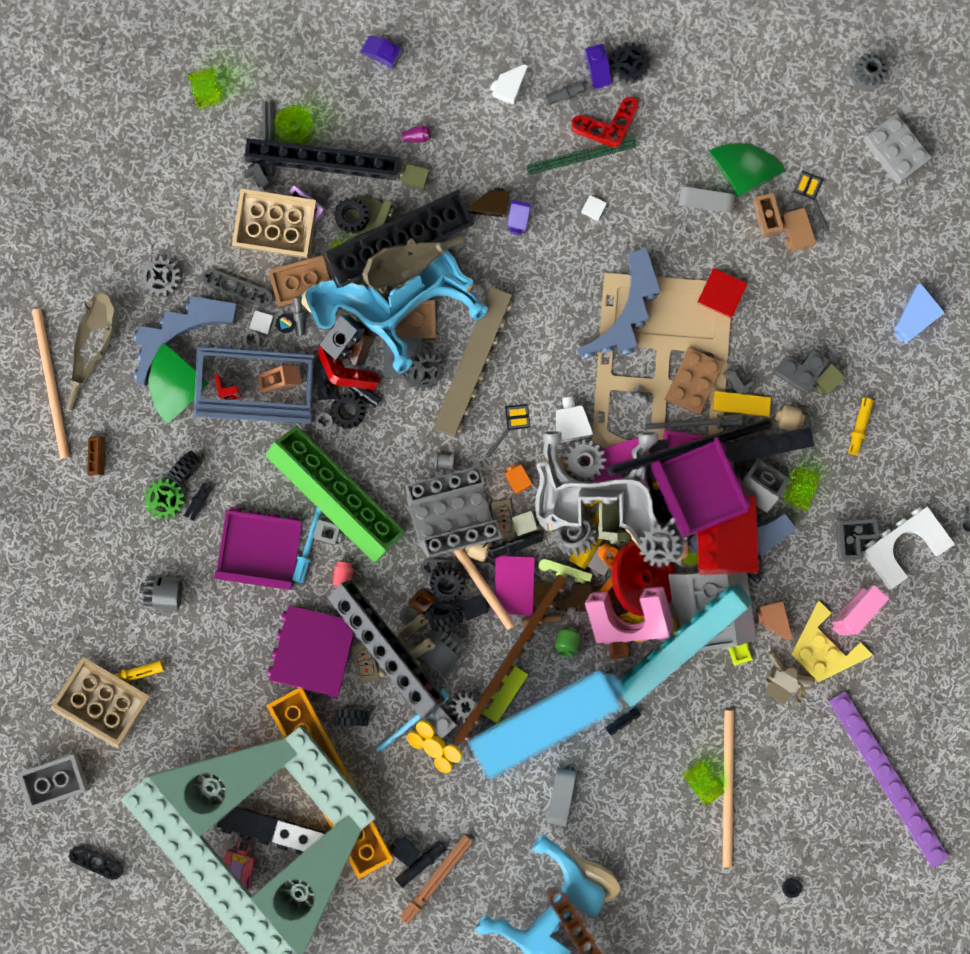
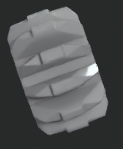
M469 691L465 692V698L459 692L460 700L455 697L452 698L457 705H449L450 708H456V711H452L451 715L459 714L455 719L457 722L461 716L464 717L463 724L478 700L473 701L476 697L475 693L472 694L471 698H468ZM463 702L465 704L466 702H469V707L471 708V711H466V713L462 712V707L460 705Z

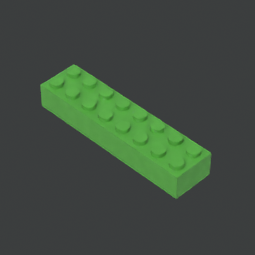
M295 426L276 440L265 454L374 563L394 547L406 533L298 426Z

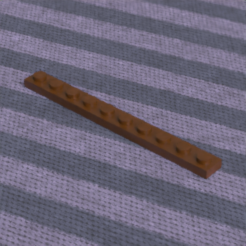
M559 574L457 733L454 740L462 744L463 741L467 743L473 733L470 731L473 725L477 726L483 718L481 715L484 708L488 709L494 700L491 698L495 691L498 693L504 685V682H502L504 676L511 674L515 667L512 665L516 658L519 660L525 651L523 646L526 642L530 643L536 634L533 632L537 625L540 627L546 618L544 613L547 609L551 610L556 603L554 599L556 594H561L567 585L564 583L566 578Z

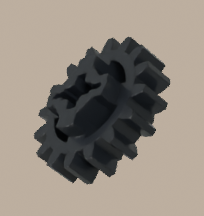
M625 42L623 48L618 45L617 51L613 50V57H610L609 60L613 64L609 68L614 70L613 77L619 76V82L625 79V84L629 80L635 84L636 78L641 81L642 75H647L648 71L646 69L650 68V64L646 62L650 61V57H645L647 50L641 51L642 45L635 47V43L632 42L631 46H628L627 42ZM621 54H624L623 59H619V61H617L619 56ZM627 60H630V62H632L633 65L630 66L629 63H627ZM642 65V68L636 73V68Z

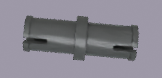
M579 81L567 87L562 86L561 89L546 94L549 106L563 100L568 101L570 97L585 93L582 82Z

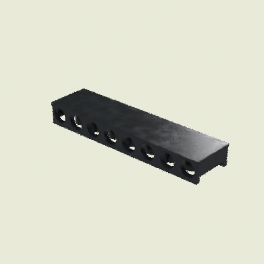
M454 190L322 252L321 255L336 287L341 288L363 278L362 274L369 258L384 248L405 245L410 239H413L415 243L439 242L475 225L471 221L463 203L460 190Z

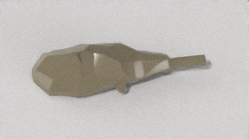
M461 235L445 242L415 243L413 239H410L405 245L384 248L369 258L362 275L365 282L372 289H379L382 293H385L387 286L402 285L419 275L432 261L445 253V249L462 243L464 239Z
M105 293L92 296L91 301L84 304L87 311L78 326L74 345L73 375L70 379L73 386L65 409L73 411L80 387L83 386L99 361L103 360L108 349L109 340L115 330L118 309L113 297ZM108 324H111L110 329H105L102 349L84 369V362L80 355L82 344L89 338L91 331L105 328Z

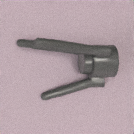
M968 507L965 508V519L961 523L962 530L958 535L959 538L965 533H970Z

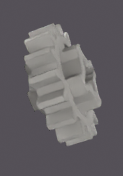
M160 256L158 261L155 257H152V263L145 261L147 267L141 266L144 273L139 274V277L143 278L139 283L145 285L143 290L145 292L149 291L150 296L156 293L157 298H160L161 294L168 297L167 292L169 291L174 294L173 288H179L176 281H181V278L177 276L180 270L175 269L177 265L175 263L170 265L171 260L167 258L164 261L162 256ZM163 265L164 267L156 268L155 266ZM151 271V278L148 280V274ZM155 271H156L158 274L162 275L163 280L165 281V283H163L162 280L160 281V280L157 278V276H156V274H155ZM172 273V281L169 283V276ZM157 286H163V287H164V289H155V288H156Z
M658 525L656 530L653 526H650L651 532L644 530L645 538H639L643 541V544L638 545L639 548H643V551L639 554H645L644 561L646 562L650 559L651 566L655 562H658V567H661L662 562L668 566V560L675 561L673 555H679V552L676 550V548L681 547V544H676L679 537H673L675 531L668 532V526L664 530L661 529V525ZM661 532L666 535L662 538H656L653 534ZM652 539L657 542L663 541L666 553L660 549L656 551V544ZM647 540L651 542V550L649 552L646 549ZM670 540H672L673 548L671 552L670 550H668V542ZM656 554H663L666 558L656 559L653 557Z

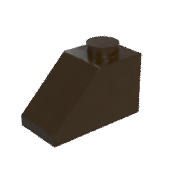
M503 188L489 190L469 206V214L506 218L509 192H505Z

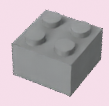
M757 458L741 480V491L743 495L756 496V506L768 513L780 497L790 478L761 458Z

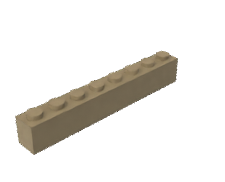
M490 287L484 302L488 311L483 318L477 320L434 424V430L454 438L456 434H461L464 426L461 423L464 416H468L471 406H468L470 399L474 400L477 395L478 389L475 388L477 382H482L485 371H483L484 365H489L493 355L490 353L492 346L496 347L500 336H497L499 328L503 330L507 320L504 318L506 311L510 312L514 303V301H511L512 295Z

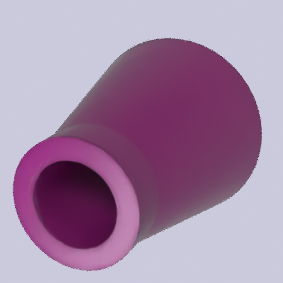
M421 124L403 131V142L426 143V141L430 140L428 125L423 126Z

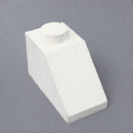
M524 64L499 75L498 80L494 79L491 86L493 97L514 105L528 66Z

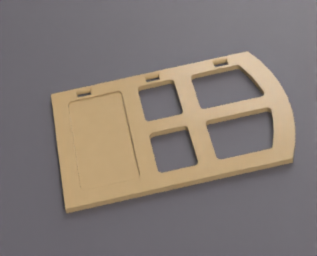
M604 273L600 336L605 334L615 324L625 308L630 290V275ZM656 277L660 289L659 295H656L657 298L651 301L643 299L649 317L648 322H645L646 325L640 328L632 326L637 347L656 350L654 378L614 376L611 373L613 351L608 353L610 354L609 364L603 365L602 351L598 352L592 429L594 437H592L593 443L606 448L629 441L607 431L609 396L612 390L634 391L635 386H641V393H651L653 395L651 424L665 423L666 400L664 399L673 380L668 378L669 359L672 350L687 351L689 347L698 352L711 353L713 359L723 363L708 398L710 399L709 419H717V414L724 416V412L712 411L714 391H726V378L723 373L728 370L731 318L697 303L707 281ZM607 295L614 296L613 306H607ZM599 411L605 412L604 423H598ZM708 425V436L723 432V427L718 429V425ZM664 428L651 429V432L658 433V440H663Z

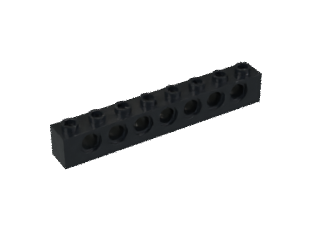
M247 138L245 149V162L393 181L397 179L399 157L251 138Z
M352 580L340 583L328 597L332 606L340 613L345 623L351 627L356 637L361 640L367 651L372 654L379 666L390 677L391 682L401 691L403 697L414 708V711L421 718L433 714L446 700L355 583Z

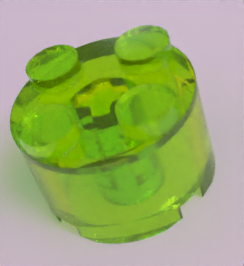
M213 67L187 73V79L191 82L190 89L198 110L221 104L223 101L222 89L220 85H216L217 76Z
M290 105L278 112L275 118V129L281 142L306 145L310 142L314 135V124L311 115L304 107ZM298 125V128H291V126Z

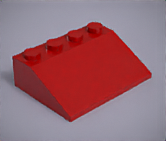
M748 496L750 505L747 513L697 533L698 570L700 575L759 573L756 496Z

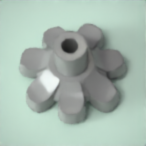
M635 386L634 391H627L623 396L624 400L631 403L634 402V405L640 406V403L647 404V397L641 394V386Z

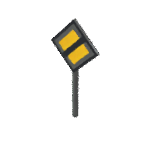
M802 170L793 192L813 201L824 229L828 232L829 228L816 201V196L824 179Z
M528 404L505 406L507 429L486 454L487 458L490 457L510 430L531 428Z

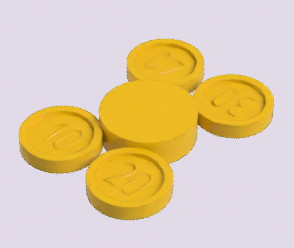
M420 720L416 725L417 731H411L407 735L408 743L416 749L423 747L429 756L435 758L434 764L436 768L443 773H449L453 768L452 762H459L462 759V751L453 744L446 746L440 737L434 735V726L429 721Z

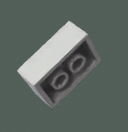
M897 113L868 134L863 140L897 185L927 164L932 158Z
M78 753L17 773L29 811L89 791Z

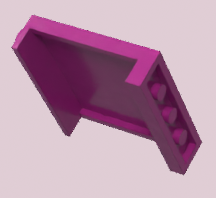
M717 437L714 438V442L662 463L659 461L652 463V472L682 539L748 512L749 498L747 494L743 495L741 491L742 483L738 476L735 477L733 463L730 459L727 460L725 456L726 448L723 442L719 443Z
M230 507V510H225L224 513L226 515L214 579L292 591V579L296 567L302 521H298L299 517L287 516V519L279 518L280 515L275 513H268V516L260 515V511L249 510V513L241 512L242 509Z
M288 606L287 611H283L281 622H284L283 629H279L277 634L278 648L274 647L272 659H275L273 667L269 666L267 677L270 678V684L275 682L327 694L331 698L338 699L354 638V631L345 623L343 618Z

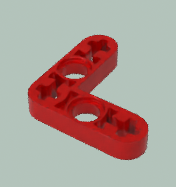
M633 97L624 98L610 125L583 115H577L571 121L572 130L580 136L610 147H618L622 144L638 112V101ZM630 103H631V104H633V107H630V108H629V111H628V114H627V113H626V111H627V106H629ZM621 118L627 120V123L623 126L617 124V121ZM583 122V125L577 127V124ZM594 128H601L602 133L595 135L592 133V130ZM616 130H618V138L611 140V137H614Z
M319 346L317 350L328 379L333 384L364 389L377 388L381 381L377 373L368 370L345 368L341 359L335 360Z

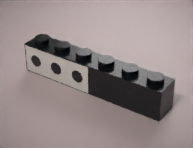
M237 806L221 818L216 826L221 828L220 831L226 834L236 832L239 833V837L244 839L257 838L258 843L269 845L271 842L277 844L276 848L288 850V848L295 849V853L299 855L326 833Z

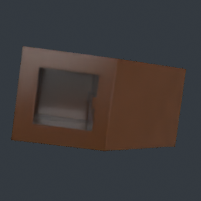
M361 321L358 323L366 330L363 332L360 342L352 347V353L347 357L352 366L365 364L373 340L369 328L364 326ZM343 334L342 341L345 343L346 338Z

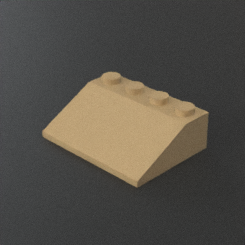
M241 189L232 246L310 259L314 236L316 200Z
M83 657L51 705V708L54 712L119 750L150 696Z

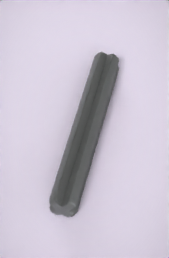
M263 102V140L274 141L272 102ZM263 165L264 175L273 176L274 166Z

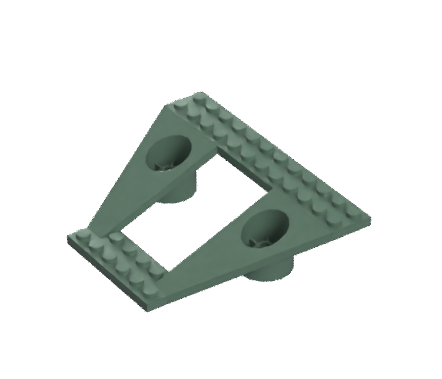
M302 725L287 737L150 774L120 799L249 954L305 953L362 829L378 816ZM285 766L334 826L255 894L251 895L202 834ZM199 775L204 779L203 782L197 780ZM217 795L221 801H214V796ZM289 881L292 887L285 886V883ZM309 895H313V896H314V902H313V900L309 897ZM306 901L308 905H302V902Z

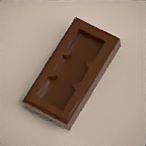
M89 437L87 476L104 475L106 458L105 437Z

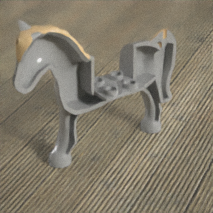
M559 431L543 432V454L545 460L537 464L540 484L536 494L535 508L539 524L547 531L556 530L564 525L582 526L584 503H594L595 500H602V503L610 504L619 498L620 527L625 528L637 546L643 544V541L639 539L640 537L645 538L646 535L643 531L651 532L650 526H653L656 530L659 525L652 508V497L646 477V466L632 470L628 476L602 482L579 481L571 478L559 461L557 446L562 440V433ZM657 432L639 433V444L632 449L633 459L648 455L649 449L658 442ZM672 518L667 524L661 526V529L664 530L668 526V532L674 530L673 537H679L676 544H681V547L676 548L679 555H673L675 561L669 559L668 562L682 565L681 560L688 555L687 537L682 539L677 525ZM658 532L653 535L656 538H662L666 534ZM652 539L656 544L655 550L660 549L666 553L663 547L664 542H657ZM649 540L646 543L648 552L651 550V542ZM672 540L668 542V550L671 552L673 548ZM656 554L653 558L664 559L666 557L663 554Z

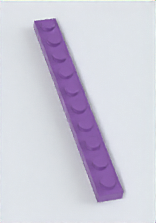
M844 691L829 700V704L930 866L934 868L949 858L847 693Z

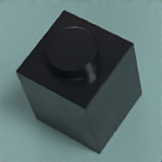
M481 594L460 602L467 621L488 613L487 608H490V604Z
M405 837L402 839L397 838L391 845L393 848L391 853L408 868L421 853Z

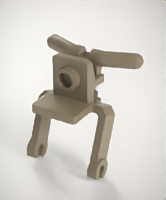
M423 614L418 615L416 619L405 625L395 634L418 665L421 663L420 656L428 650L435 648L434 641L428 638L416 647L406 643L404 638L427 624V617H424ZM380 667L379 676L384 678L387 674Z
M770 651L768 656L776 667H772L767 674L764 683L768 686L764 692L783 705L787 703L792 693L795 692V703L800 705L801 701L805 698V687L799 682L812 685L815 679L810 676L797 674L795 668L785 666L774 651Z

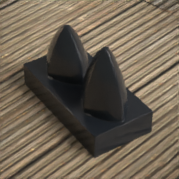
M315 362L318 400L335 399L337 397V386L328 379L322 362Z

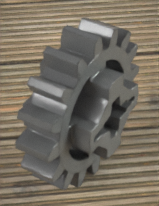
M424 350L422 355L417 352L416 358L410 357L413 361L412 365L404 372L406 374L404 379L411 388L413 387L416 391L419 388L425 391L426 387L432 389L433 383L435 385L438 384L436 380L443 378L440 373L445 372V370L442 368L444 363L437 354H434L432 351L427 353Z

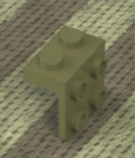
M362 195L356 196L355 199L358 198L361 202H364L369 212V221L366 223L365 229L362 228L361 232L356 231V234H363L386 223L388 219H392L395 210L393 209L392 202L384 200V203ZM351 209L347 221L355 222L359 217V212L356 209Z
M619 498L610 504L602 503L601 500L598 508L599 539L610 540L611 544H621V541H633L625 528L620 527Z

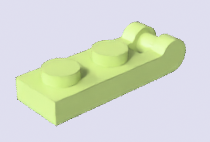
M543 559L539 563L541 571L552 570L556 572V576L560 574L566 579L567 576L575 578L574 581L577 583L585 584L590 582L592 578L590 573L547 559Z

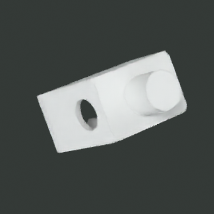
M573 397L563 398L564 409L556 411V431L562 433L560 443L594 437L584 407H575Z

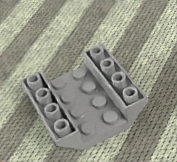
M479 466L406 484L409 513L419 545L428 558L502 539L497 520H492L482 489L485 483Z
M688 571L668 574L674 617H676L679 628L686 622L690 624V620L701 609L705 611L704 608L715 597L719 599V595L730 584L733 587L738 583L750 597L747 574L700 575L699 572L688 574ZM750 605L747 610L699 651L734 647L756 640L752 606Z

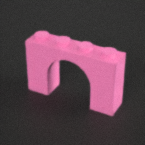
M875 585L870 586L868 590L860 588L832 620L831 624L834 625L832 629L840 636L859 634L889 598Z
M664 588L644 589L640 601L645 621L639 624L627 623L616 615L609 592L590 593L585 605L596 643L610 644L619 641L626 643L632 640L647 641L649 639L664 640L670 638L674 630V624Z

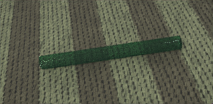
M634 137L624 139L618 147H610L604 144L531 163L526 166L529 175L633 149L636 147V140Z

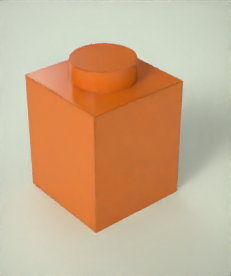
M513 464L506 469L507 472L504 476L515 495L532 486L521 464L519 466Z

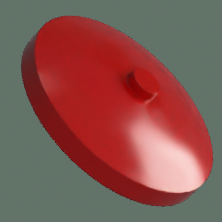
M630 541L622 546L616 554L612 566V584L622 606L636 616L645 617L640 601L644 589L663 587L669 606L672 596L668 574L675 573L673 562H669L668 566L662 562L661 567H658V562H655L651 566V560L649 559L645 562L646 555H640L639 553L642 550L634 541Z

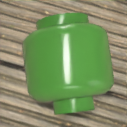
M566 627V629L558 631L555 641V648L558 650V654L566 657H572L573 654H577L582 637L577 632V629L573 627Z

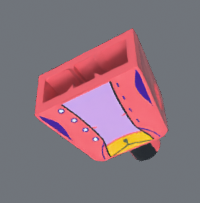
M239 841L237 850H228L223 861L249 891L252 884L255 857L247 855L251 844Z

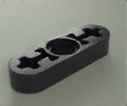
M83 846L73 847L69 852V859L72 863L105 878L116 880L123 874V867L120 863ZM81 850V855L87 857L89 853L91 856L87 859V864H84L85 859L79 858L76 860V856L73 853ZM94 857H98L101 860L99 868H93L91 865V860ZM105 861L109 862L107 866L110 868L117 866L116 870L119 873L111 876L110 870L105 869L104 873L101 872L105 866Z

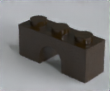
M534 583L533 606H539L553 583ZM572 584L571 595L566 599H560L555 596L556 603L553 607H556V611H567L568 608H575V612H587L585 602L590 593H592V585Z

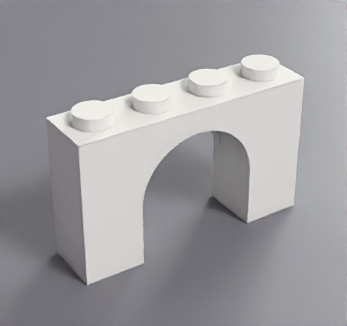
M928 506L923 509L918 507L911 512L912 517L907 520L904 517L898 521L895 529L892 531L887 529L881 533V539L876 542L873 539L864 545L866 549L862 551L889 589H893L908 578L893 555L894 543L901 534L915 533L919 535L935 556H939L955 545Z

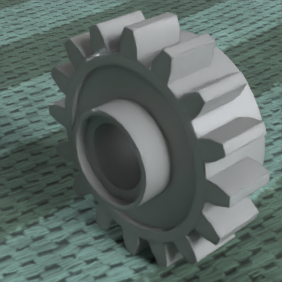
M582 440L581 445L576 441V447H568L571 452L564 454L568 457V460L563 462L569 465L565 470L572 471L570 477L577 475L576 480H580L583 477L584 481L587 482V477L595 480L594 474L601 475L598 470L605 468L601 465V462L606 461V459L601 458L604 451L598 452L599 445L593 447V441L586 444L585 440ZM583 455L590 458V463L587 466H581L579 463V459Z
M584 517L582 526H561L557 530L556 543L564 554L568 553L569 556H572L575 553L577 557L582 552L585 555L586 549L592 550L591 545L597 544L598 530L591 520L587 521Z

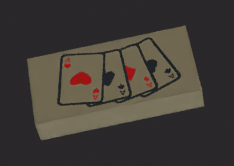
M510 500L491 502L493 520H497L502 539L499 540L515 538Z
M360 644L351 647L360 683L365 684L379 680L374 657L367 651L365 645Z

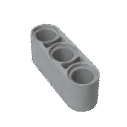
M682 187L678 207L690 208L689 210L695 211L707 210L708 213L714 214L726 213L727 216H731L733 214L735 195Z
M556 768V777L554 779L547 818L548 824L566 827L576 771Z

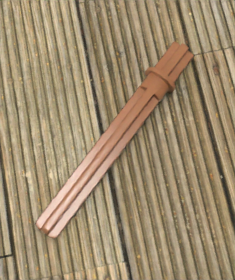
M467 835L462 837L413 901H409V906L400 916L404 922L409 924L416 914L422 911L423 905L472 845L473 840Z

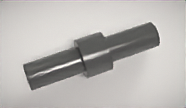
M293 297L295 308L293 316L294 321H296L297 335H305V312L302 311L301 297Z

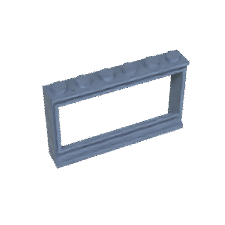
M202 344V347H198L193 418L209 417V419H242L249 422L267 421V423L311 424L314 355H309L307 351H298V354H292L290 350H279V353L271 352V349L268 348L252 351L251 347H240V350L233 349V346L223 345L221 348H213L214 345ZM203 355L307 363L305 405L201 398Z

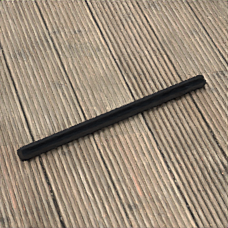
M769 418L618 463L609 466L608 471L610 476H616L651 465L657 461L661 462L680 456L714 442L716 437L720 443L771 428V420Z

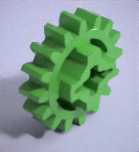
M161 478L158 480V484L152 481L153 487H146L149 492L148 494H143L147 498V500L143 501V504L148 505L145 510L147 512L152 510V517L158 514L159 520H162L163 516H165L166 520L170 519V515L177 517L175 512H182L179 506L185 505V502L181 501L185 494L179 493L182 491V487L176 488L177 484L175 482L170 484V479L168 478L165 483H163ZM161 487H170L172 490L163 491ZM155 492V500L152 501V495ZM160 493L168 496L166 499L168 505L160 502L162 500ZM176 497V504H175V506L173 507V505H172L173 498ZM164 507L167 512H160L156 509Z

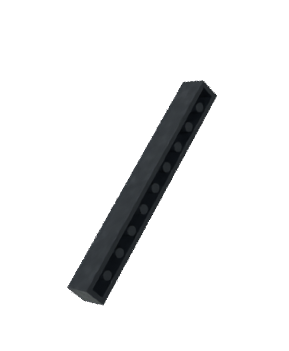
M811 427L725 443V456L727 460L730 459L734 463L813 447ZM650 465L646 466L647 480L651 479ZM631 471L622 473L621 477L628 476Z

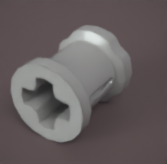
M435 452L434 469L448 468L450 471H453L454 454L440 455L438 452Z

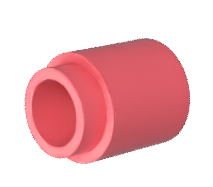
M337 562L333 577V585H336V588L340 583L349 580L353 581L354 569L352 568V563Z

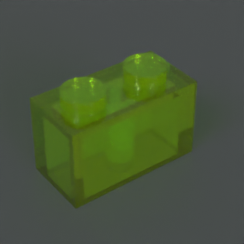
M801 467L796 468V471L792 470L789 481H791L790 488L785 489L782 498L785 499L784 504L804 512L808 511L821 474Z
M698 761L683 772L681 776L704 806L707 807L725 793L722 789L724 785L718 777L713 778L710 774L712 769L706 762Z

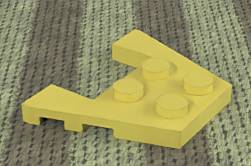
M820 601L816 603L791 653L817 682L827 679L873 655L859 642L845 656L818 629V626L831 614Z

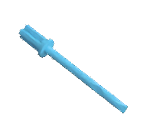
M318 507L302 557H297L298 562L292 581L302 584L308 565L312 562L308 559V555L313 542L314 531L322 512Z
M442 689L440 693L446 699L444 702L449 699V694ZM416 714L378 746L376 751L384 750L396 738L420 720L421 717Z

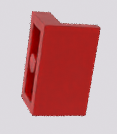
M214 375L220 399L235 400L242 398L237 386L224 388L220 375Z

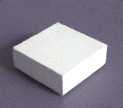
M590 195L581 213L598 221L607 203Z
M255 311L249 329L268 335L274 316Z

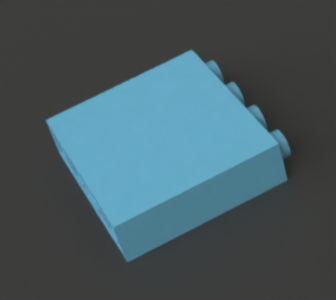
M601 671L591 672L470 737L469 743L488 779L620 709L616 700L623 697L625 693L614 673L602 675Z

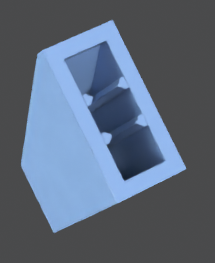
M921 283L913 289L894 327L896 331L895 336L901 342L907 343L945 313Z

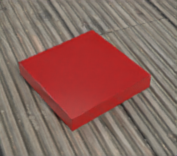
M713 268L697 303L732 319L748 283Z

